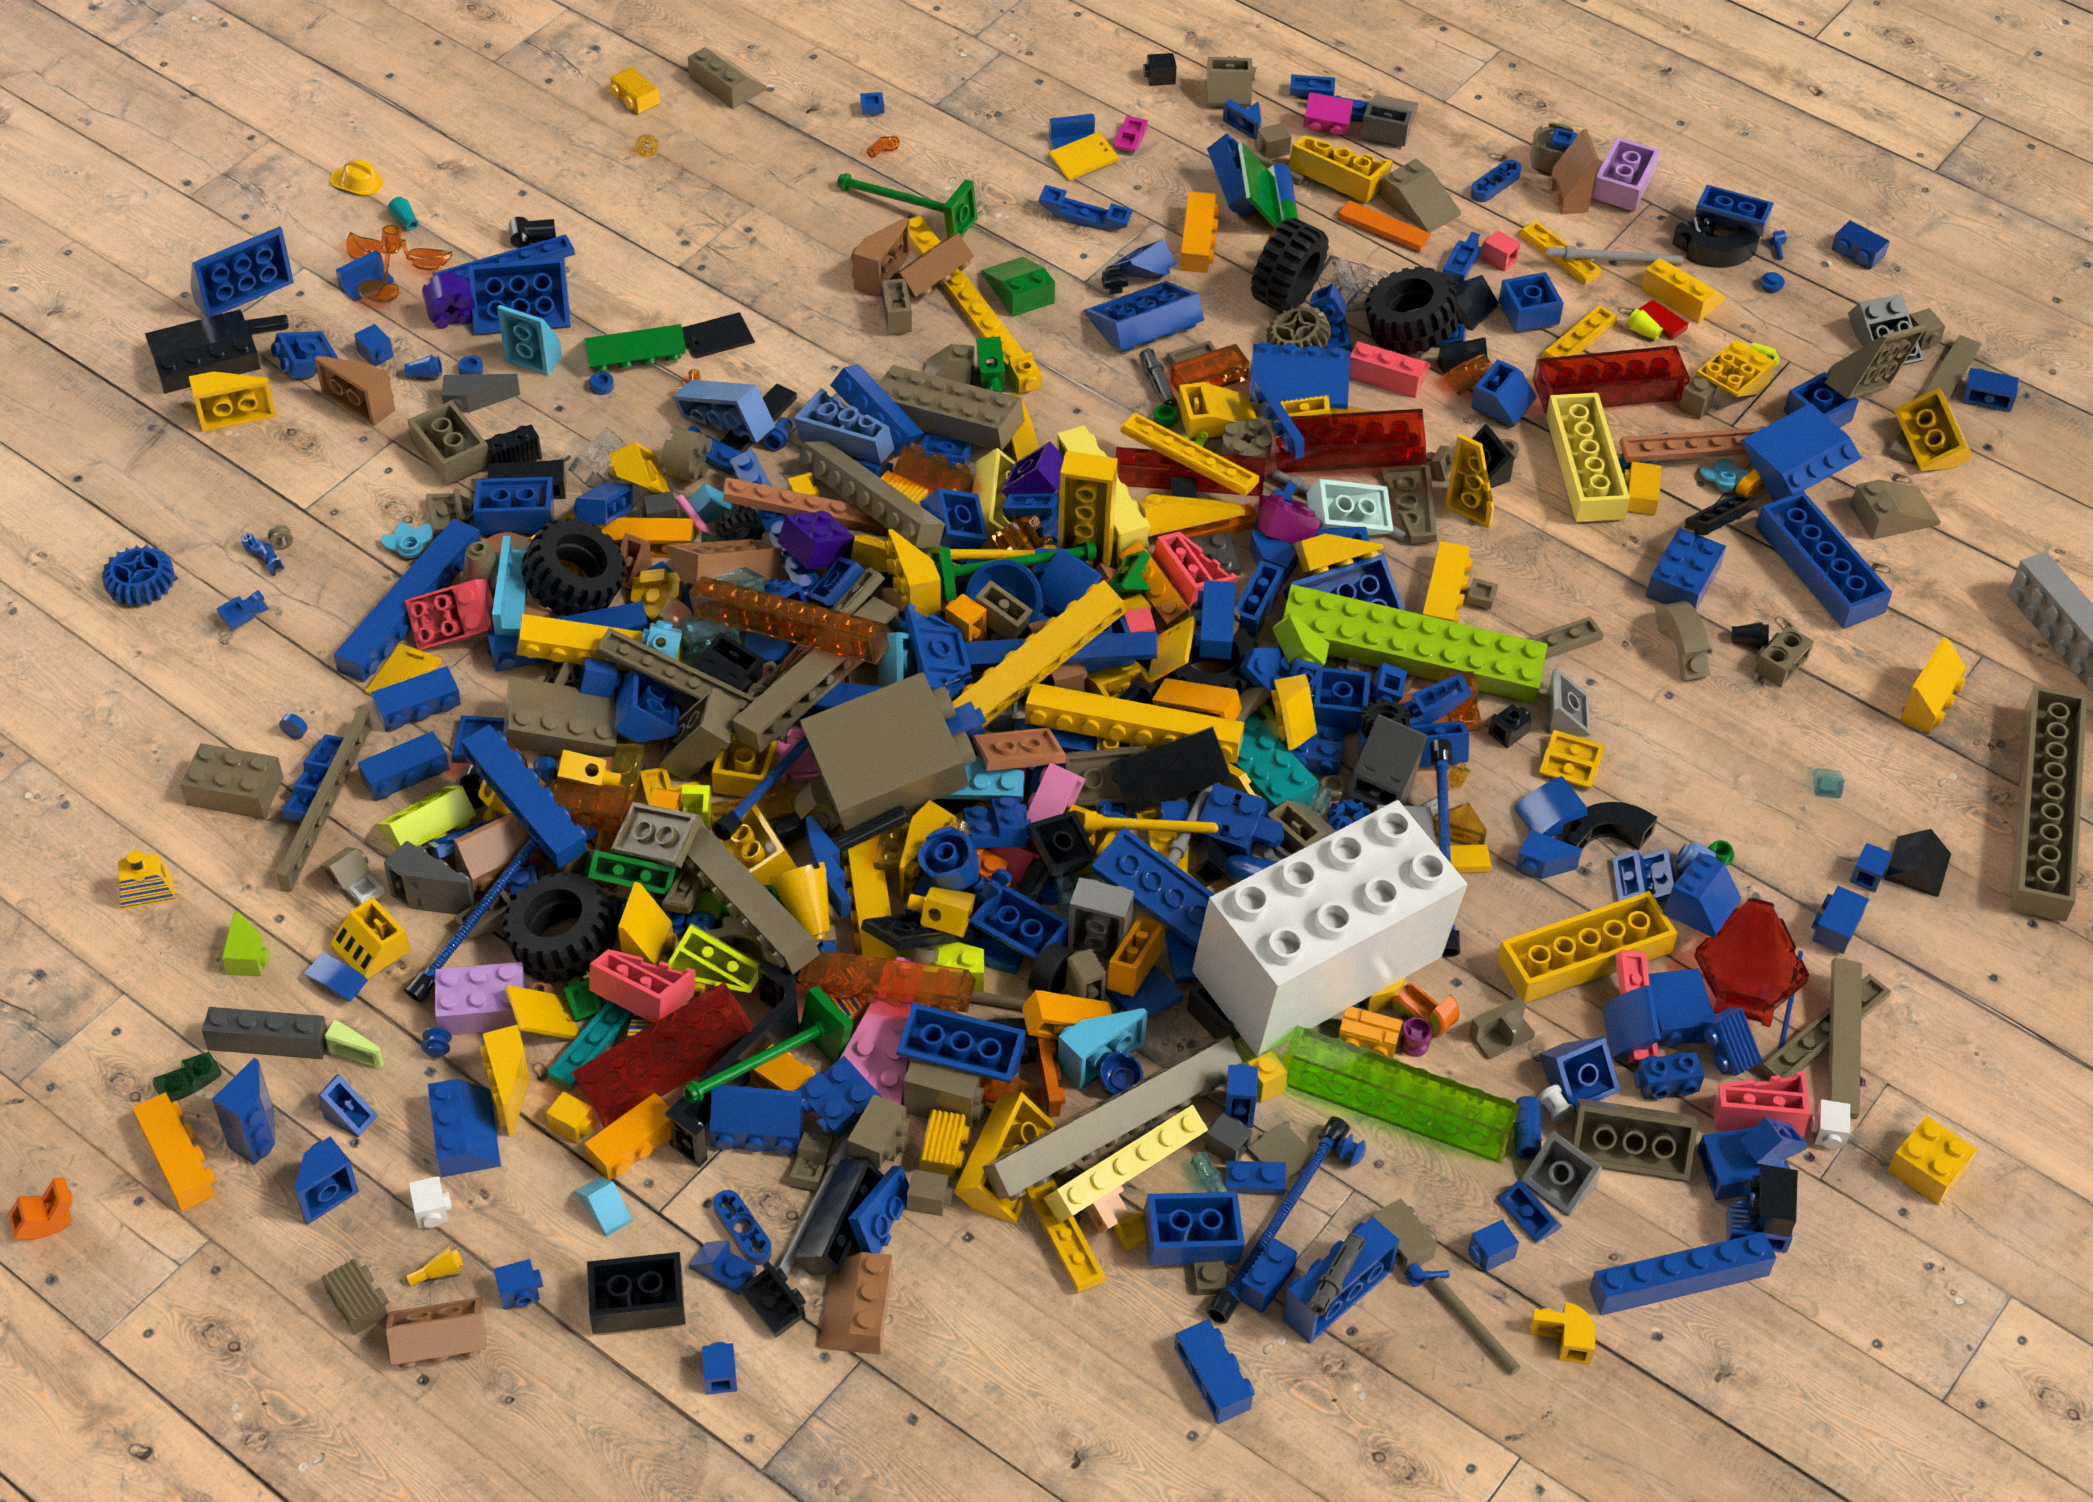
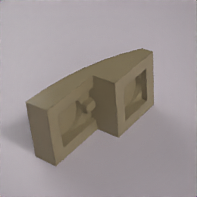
M805 1129L798 1146L797 1159L789 1176L790 1186L814 1191L818 1190L829 1159L834 1134Z

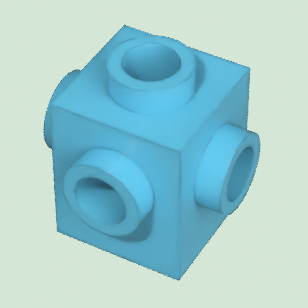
M657 620L656 624L650 623L649 629L644 628L641 643L676 659L682 630L672 628V623ZM658 638L665 639L663 643H658L656 640Z

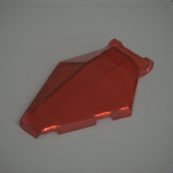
M1748 898L1740 909L1736 908L1715 938L1707 937L1696 948L1694 957L1715 996L1714 1014H1718L1729 1007L1742 1008L1746 1019L1761 1022V1026L1770 1028L1774 1010L1807 984L1809 973L1803 960H1798L1795 954L1796 945L1783 918H1778L1772 902Z

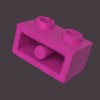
M1309 93L1303 127L1312 131L1323 130L1334 135H1347L1353 100Z

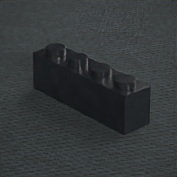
M868 1157L841 1159L794 1257L811 1276L837 1275L840 1273L855 1240V1235L848 1218L884 1176Z

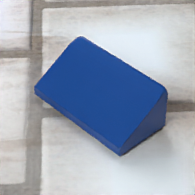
M1520 1179L1498 1198V1201L1536 1243L1555 1233L1563 1226Z

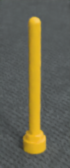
M1044 545L1039 548L1056 549V546ZM950 549L951 559L997 560L1035 554V550Z
M1097 811L1085 812L1086 833H1096V831H1102V828L1122 829L1123 827L1130 830L1212 834L1218 831V825L1214 822L1102 817V814H1097Z

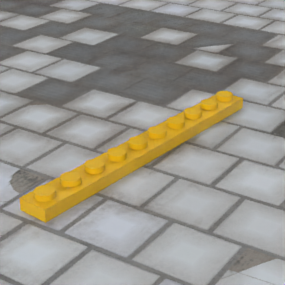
M921 215L909 219L910 243L920 256L940 243V240ZM957 268L950 273L952 278L941 285L981 338L1000 336L1004 366L1008 373L1009 357L1024 354L1025 352L965 273Z

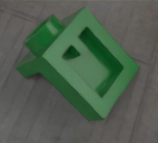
M582 976L568 981V987L562 991L567 998L575 1022L598 1014L602 1007L598 995L589 990V980L584 981Z

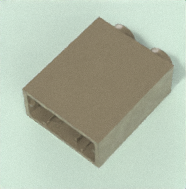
M924 672L800 720L807 745L844 832L898 806H903L908 811L926 804L929 800H936L969 786L965 766L977 761L973 747L965 731L951 735L945 720L956 717V712L945 686L931 690Z

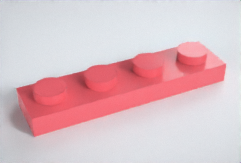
M1620 950L1615 954L1620 995L1636 988L1650 985L1646 952ZM1657 1042L1646 1050L1635 1049L1628 1054V1062L1639 1064L1640 1059L1648 1056L1659 1057Z

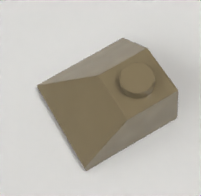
M948 345L927 359L925 373L972 385L975 369V346Z

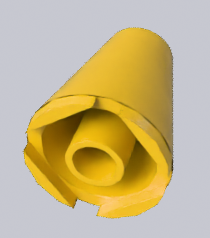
M819 862L820 868L814 869L812 864L781 873L782 879L778 881L775 876L770 878L786 910L814 938L815 942L826 939L825 933L830 932L825 862Z

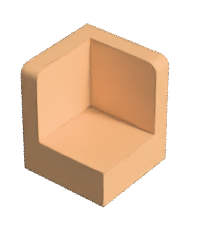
M1122 1185L1085 1208L1099 1233L1111 1228L1118 1223L1117 1220L1125 1218L1130 1214L1119 1196V1193L1124 1191Z

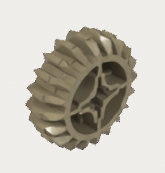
M1302 305L1295 309L1291 307V310H1283L1281 315H1275V320L1269 321L1270 326L1267 328L1266 340L1272 345L1283 346L1285 344H1293L1300 348L1318 346L1322 349L1328 346V340L1331 339V327L1326 315L1318 308L1313 309L1310 305L1306 308Z

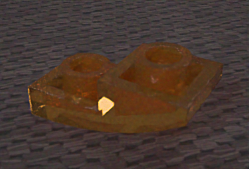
M1482 354L1456 366L1443 376L1445 381L1459 396L1477 384L1493 364L1485 354Z

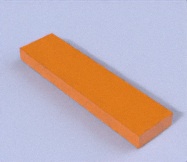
M1350 200L1338 213V219L1417 252H1420L1430 240L1431 233Z

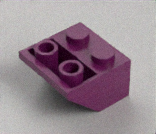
M1270 493V496L1260 495L1258 529L1263 534L1292 544L1316 536L1321 520L1314 515L1315 511L1306 508V504L1293 500L1292 503L1286 502L1284 497L1274 493Z

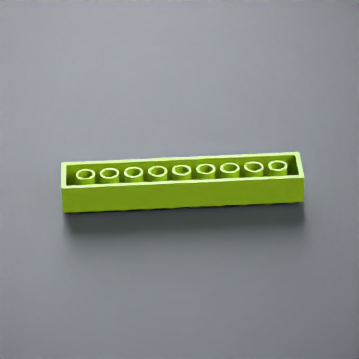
M1291 584L1283 618L1290 613L1329 642L1328 656L1348 660L1349 657L1359 658V663L1380 667L1384 662L1407 671V674L1440 682L1461 673L1469 689L1533 703L1540 689L1547 643Z

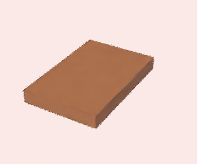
M1050 728L973 735L971 739V745L987 771L1066 762V754Z

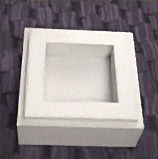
M370 873L345 889L346 893L358 905L372 897L376 900L385 894L384 887Z

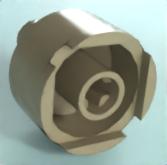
M1549 123V127L1542 128V126H1539L1535 130L1530 152L1531 167L1533 169L1552 173L1554 165L1565 153L1564 151L1549 148L1554 130L1559 128L1574 132L1571 127L1561 123Z
M1259 419L1229 423L1225 426L1223 433L1221 457L1259 475L1270 462L1272 435Z
M677 427L672 428L669 432L673 434L671 440H665L662 450L661 467L666 468V472L662 473L667 477L696 482L700 477H705L707 474L708 463H706V456L711 450L712 439L707 438L704 433Z

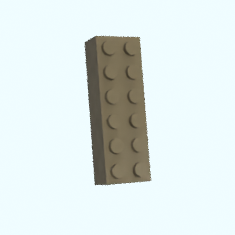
M892 365L878 383L921 430L990 449L998 448L1002 451L1025 421L1022 400L1019 397Z

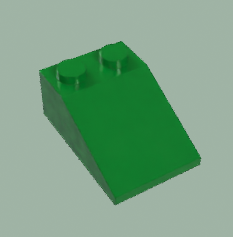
M1025 257L981 270V274L1012 317L1055 303V281L1043 266Z

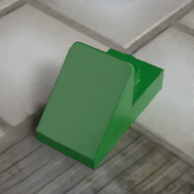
M1142 550L1127 555L1108 585L1117 594L1135 595L1151 590L1150 586L1140 576L1146 569L1145 565L1150 559L1149 554Z

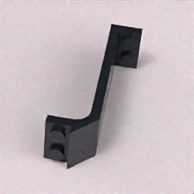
M766 959L757 966L760 1000L772 1007L773 1010L697 1083L766 1050L771 1044L776 1045L799 1033L795 973L789 972L786 974L783 968L771 964ZM750 1071L722 1085L745 1087L750 1082ZM712 1090L704 1093L703 1100L698 1103H689L683 1095L665 1113V1116L670 1119L672 1139L669 1141V1145L698 1167H701L708 1160L704 1125L710 1121Z

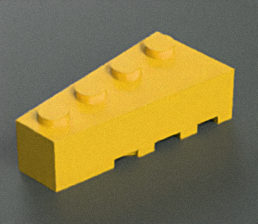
M1304 135L1292 145L1288 167L1301 175L1316 180L1318 183L1345 193L1357 201L1367 203L1381 191L1383 177L1391 173L1393 161L1385 159L1384 162L1374 160V155L1367 153L1364 156L1353 154L1352 149L1347 147L1332 148V143Z

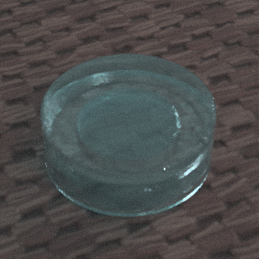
M1324 786L1317 789L1311 803V809L1321 815L1326 812L1332 799V789Z

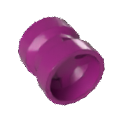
M1413 1017L1405 1022L1400 1042L1404 1053L1412 1057H1420L1428 1051L1432 1035L1430 1023L1420 1017Z

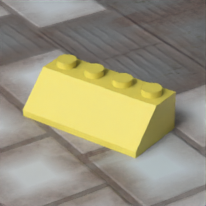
M998 448L977 460L975 465L972 493L979 496L988 540L982 545L989 548L1011 549L1000 532L1005 528L1017 546L1015 549L1021 550V547L1025 545L1028 517H1004L1003 506L1007 497L1001 492L1016 462ZM1013 524L1023 539V544L1019 546V543L1007 526Z

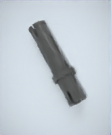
M1143 349L1139 356L1145 366V374L1151 379L1161 404L1175 407L1177 400L1164 375L1162 363L1158 362L1153 349Z
M1349 1233L1344 1244L1332 1261L1325 1275L1320 1276L1317 1283L1318 1287L1307 1303V1306L1310 1307L1309 1310L1314 1314L1325 1315L1331 1301L1342 1291V1283L1366 1245V1242L1363 1241L1364 1238L1359 1234Z

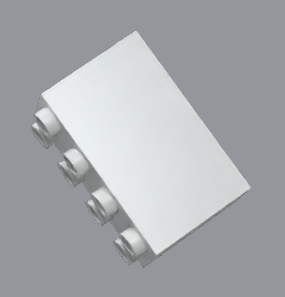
M1396 800L1209 897L1192 972L1229 1021L1231 1020L1234 1023V1027L1254 1054L1259 1057L1441 958L1468 884L1400 801Z

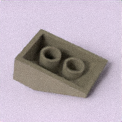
M1417 159L1383 177L1380 198L1424 231L1430 233L1461 215V211L1433 171Z
M1874 480L1857 484L1850 503L1851 508L1872 540L1933 527L1941 523L1920 489L1916 486L1885 480Z

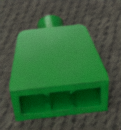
M998 336L976 339L980 387L1002 393L1006 390L1001 338ZM988 359H994L993 363H986Z

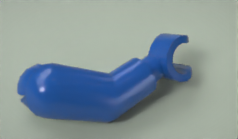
M246 533L248 539L244 535L241 536L242 547L248 552L262 556L265 563L268 564L267 568L272 576L276 575L274 569L285 568L269 543L255 538L252 533Z

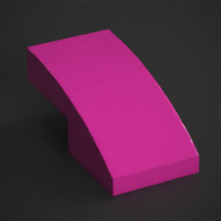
M1126 115L1122 128H1119L1113 145L1114 148L1136 152L1147 130L1148 120Z

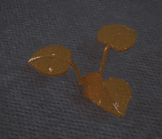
M387 225L382 228L381 241L361 237L352 232L349 233L346 241L347 253L355 260L375 250H378L382 255L386 253L382 282L370 279L361 282L358 287V293L361 297L379 303L390 302L396 299L399 294L398 285L386 283L390 254L398 253L402 247L406 258L412 260L414 267L432 271L442 268L452 257L453 251L429 248H415L408 251L406 240L401 239L402 230L396 225Z

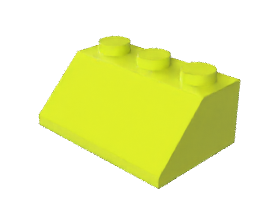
M446 786L377 822L376 825L396 851L406 841L415 846L419 845L422 847V844L430 840L447 836L446 831L454 827L456 830L468 826L471 824L470 819L477 814L463 786Z

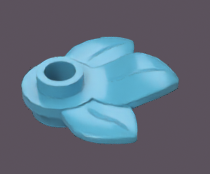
M1727 459L1717 460L1712 468H1700V474L1705 480L1715 482L1717 489L1726 493L1734 492L1741 479L1749 473L1746 469H1737L1736 464Z
M401 521L394 534L383 535L381 538L384 547L397 551L404 558H415L423 552V546L432 539L433 531L429 523L421 525L415 530L407 523Z

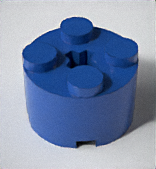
M944 827L931 832L926 837V842L918 850V860L929 883L933 887L961 891L978 881L981 862L970 837L966 833L957 831L956 828Z

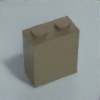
M915 1059L911 1060L903 1081L906 1113L929 1119L932 1109L948 1113L952 1112L954 1114L958 1113L960 1115L964 1114L966 1116V1126H970L971 1131L975 1120L980 1121L984 1109V1104H981L984 1088L980 1087V1076Z

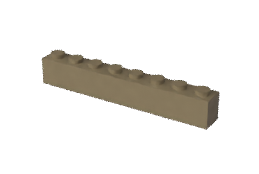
M816 441L803 443L799 466L811 472L813 476L887 529L896 531L916 548H930L931 546L940 545L945 526L944 522L830 442Z
M876 597L862 605L855 614L845 620L832 634L828 635L817 647L809 651L802 660L792 666L786 674L775 681L771 687L756 697L748 707L735 716L732 720L735 739L758 752L764 750L877 650L878 634L896 633L901 628L898 608Z
M701 822L683 862L688 871H696V877L705 888L711 887V893L720 904L723 901L727 904L725 907L729 914L735 920L738 917L742 920L741 925L750 936L752 934L757 936L756 940L765 952L768 950L772 952L771 956L780 968L785 966L794 974L818 957L820 952L814 938Z

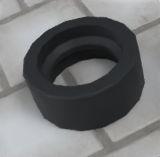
M1058 943L1048 945L1041 952L1032 967L1028 979L1029 989L1033 992L1039 990L1059 994L1067 981V958L1074 952Z

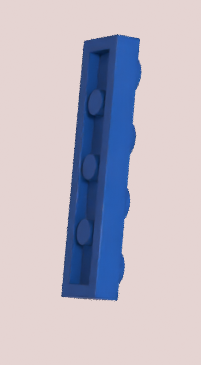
M1264 377L1255 379V390L1252 391L1255 404L1261 406L1263 415L1266 420H1270L1276 436L1280 435L1285 450L1287 452L1290 451L1295 460L1304 457L1303 436Z

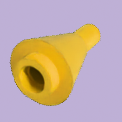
M448 1246L426 1263L423 1268L406 1275L410 1286H413L428 1278L435 1279L461 1274L460 1267L464 1266V1261L458 1249L452 1251L451 1247Z

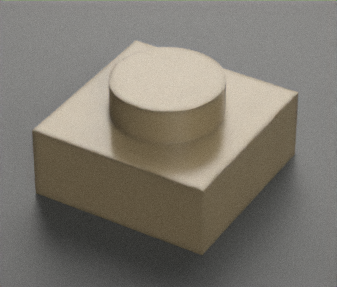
M1473 578L1466 603L1491 609L1498 584Z
M1224 1261L1194 1263L1193 1272L1197 1296L1215 1295L1218 1291L1222 1292L1225 1290L1227 1279Z

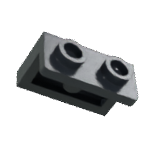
M767 1260L763 1263L764 1270L742 1285L739 1290L771 1333L777 1338L806 1317L803 1306L806 1304V1301L797 1288L791 1290L787 1285L786 1281H788V1278L784 1271L778 1265L773 1267Z

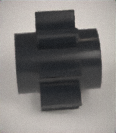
M1697 216L1691 222H1688V226L1700 233L1715 237L1713 232L1716 230L1715 222H1710L1709 216Z
M1120 265L1108 266L1107 271L1102 272L1103 289H1109L1110 294L1123 293L1122 288L1128 287L1127 271L1120 270Z

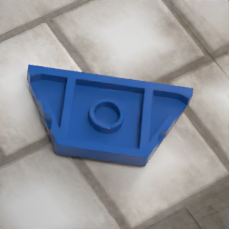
M907 604L904 613L919 673L924 672L931 690L947 686L968 677L971 667L961 628L944 622L931 613L926 617L914 611L915 605Z

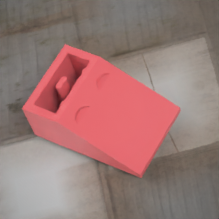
M488 579L471 580L405 600L418 650L487 634V631L494 630L492 618L494 600Z

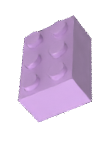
M1617 137L1596 176L1592 199L1635 211L1656 171L1660 150Z
M515 962L435 969V1018L437 1026L449 1031L451 1035L491 1032L517 1025L505 986L511 985L526 988L523 963Z

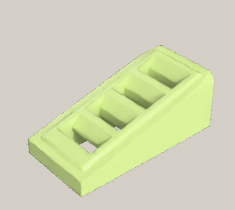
M337 1020L333 1021L325 1034L329 1053L382 1069L384 1062L380 1047Z

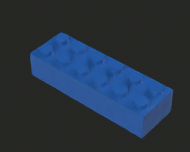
M1804 491L1761 507L1756 528L1843 629L1886 612L1892 591Z

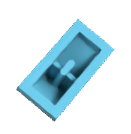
M705 483L687 500L704 523L718 521L717 518L719 516H725L723 512L726 510L731 512V508L734 507L733 503L722 501L723 492Z
M600 1176L575 1190V1194L605 1236L632 1222L614 1181Z

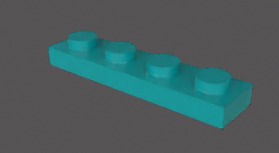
M608 1001L548 1070V1078L573 1091L631 1023L634 1013Z

